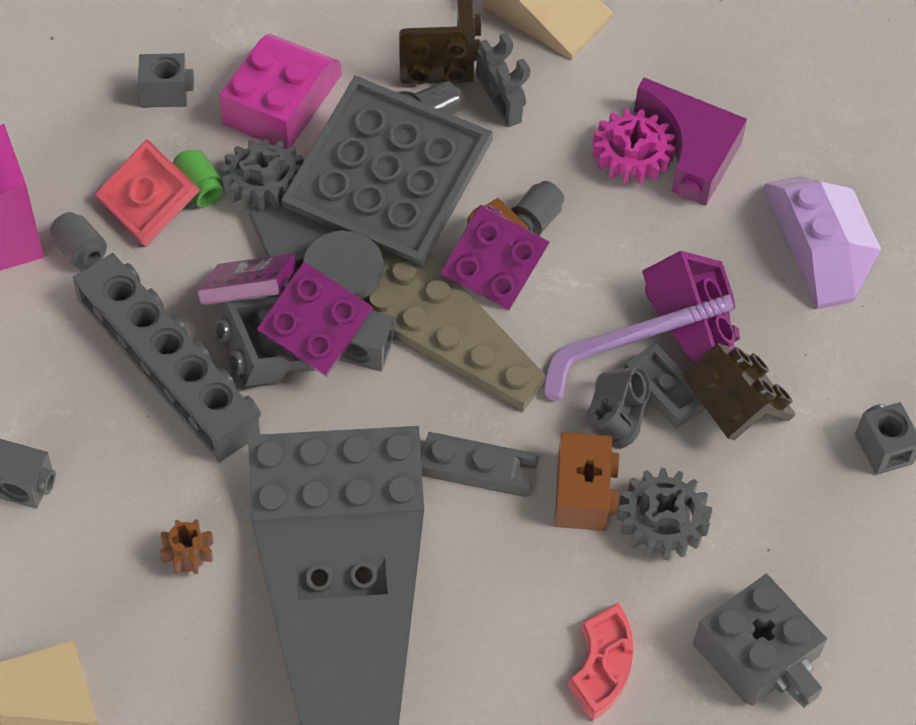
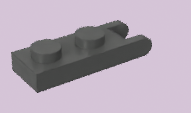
M428 431L421 457L422 476L528 497L531 495L532 485L529 482L517 480L520 466L536 468L539 457L527 451Z

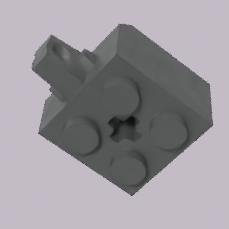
M767 573L699 621L693 645L743 702L754 706L776 689L781 694L787 691L805 708L815 701L822 691L821 685L810 673L813 669L810 663L820 657L827 637Z

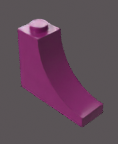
M644 77L637 88L634 112L638 113L640 109L644 110V117L648 119L655 114L658 115L657 124L668 123V134L675 135L674 147H676L677 166L671 191L687 200H693L706 206L742 144L747 118Z

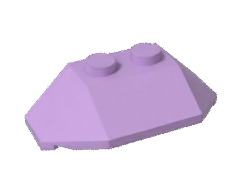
M803 176L765 183L764 190L816 309L854 302L881 248L853 189Z

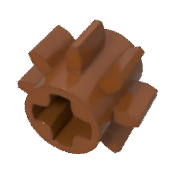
M177 519L175 520V526L172 527L169 533L161 532L162 545L165 546L159 550L162 563L173 561L174 573L176 575L181 571H192L194 574H198V568L204 561L212 562V550L209 548L213 544L212 532L206 531L201 533L199 520L195 519L190 523L180 522Z

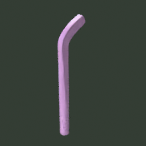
M728 294L715 300L712 299L696 306L684 308L561 348L553 357L548 369L545 383L546 397L553 401L562 399L569 368L574 362L695 323L696 321H701L702 319L732 311L734 307L730 295Z

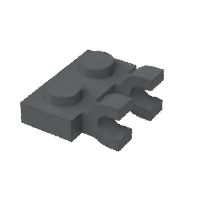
M506 32L500 34L499 43L494 47H491L487 39L480 41V50H477L476 77L507 126L511 127L522 123L523 106L526 105V97L521 86L530 76V67L523 58L517 60L515 70L509 73L508 66L504 60L513 50V41Z

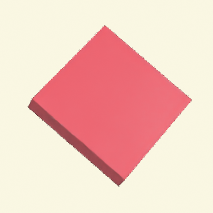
M146 139L97 190L94 196L147 247L200 189L151 141Z

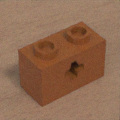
M561 432L558 451L554 527L606 531L608 516L617 514L618 490L610 489L611 478L618 477L619 453L612 452V436Z

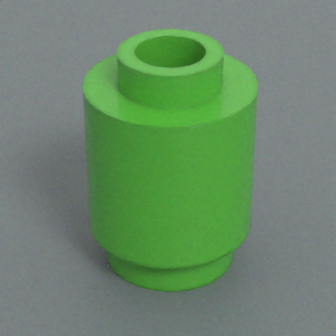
M185 150L174 158L173 164L200 189L190 200L191 203H196L198 207L205 208L213 205L222 197L224 193L222 179L202 151Z

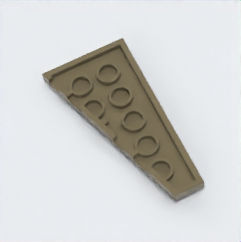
M380 249L384 260L382 278L374 293L362 300L371 305L374 312L394 317V339L519 411L524 412L545 384L546 375L459 283L440 274L443 266L431 253L423 267H420Z

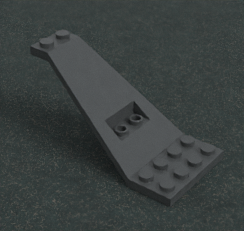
M419 426L248 435L252 524L300 725H399L424 517ZM360 568L369 569L372 573L371 581L366 584L359 583L355 578L356 571ZM322 570L326 572L328 581L325 585L315 586L311 582V576L315 571Z

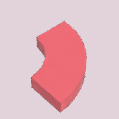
M619 603L581 623L580 630L587 644V657L582 668L569 679L568 687L592 722L602 716L617 701L624 690L631 670L633 658L632 631Z

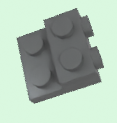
M279 297L226 302L220 318L215 323L217 341L220 344L226 343L230 351L228 357L230 372L233 376L240 375L245 387L279 383L283 381L287 372L313 369L257 330Z

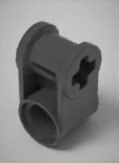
M641 367L603 372L596 380V389L591 406L587 411V420L594 428L601 429L607 436H612V447L614 449H622L629 446L640 433L644 410L651 393L648 374Z

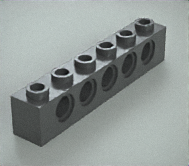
M111 253L72 277L80 304L219 462L247 445L248 435L260 434L259 417H261V413L254 400L249 396L243 397L236 390V385L231 375L224 368L217 369L211 362V356L206 347L200 341L194 343L191 340L180 318L175 314L170 316L164 310V305L158 294L152 288L146 290L140 283L138 273L130 263L123 264L114 253ZM190 379H199L194 382H188ZM215 406H223V408L218 410L211 409Z

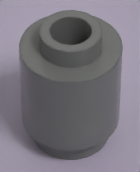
M541 181L539 184L532 185L511 210L528 226L529 231L540 236L561 212L564 195L552 182Z
M67 212L57 217L52 223L51 234L54 244L76 268L86 269L103 259L107 248L106 241L83 216Z

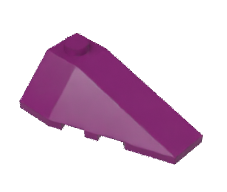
M680 250L642 270L646 283L645 294L659 316L696 306L712 299L715 300L728 294L735 309L734 296L722 261ZM729 312L670 330L693 363L697 362L717 343L734 348V342L740 340L739 328L731 325Z

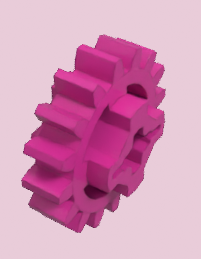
M624 109L623 117H619L614 112L610 113L609 122L601 120L598 131H594L592 156L593 158H599L598 168L605 169L609 167L610 178H614L618 174L623 175V183H628L630 177H636L638 183L643 184L644 176L647 175L654 181L657 180L659 170L667 172L669 164L673 162L676 148L674 147L675 135L668 134L669 124L658 125V115L655 114L649 119L645 118L644 110L641 109L637 116L631 115L629 109Z

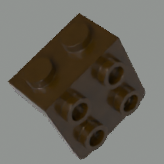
M457 0V27L404 28L399 31L401 83L421 85L424 83H441L443 81H450L451 83L474 82V61H477V50H480V39H475V36H481V14L474 13L473 0Z
M717 343L681 375L728 439L736 440L765 413L788 421L796 415L790 407V404L793 402L790 395L779 384L776 383L774 385L766 375L769 372V368L765 362L755 353L751 355L746 354L739 347L730 348Z

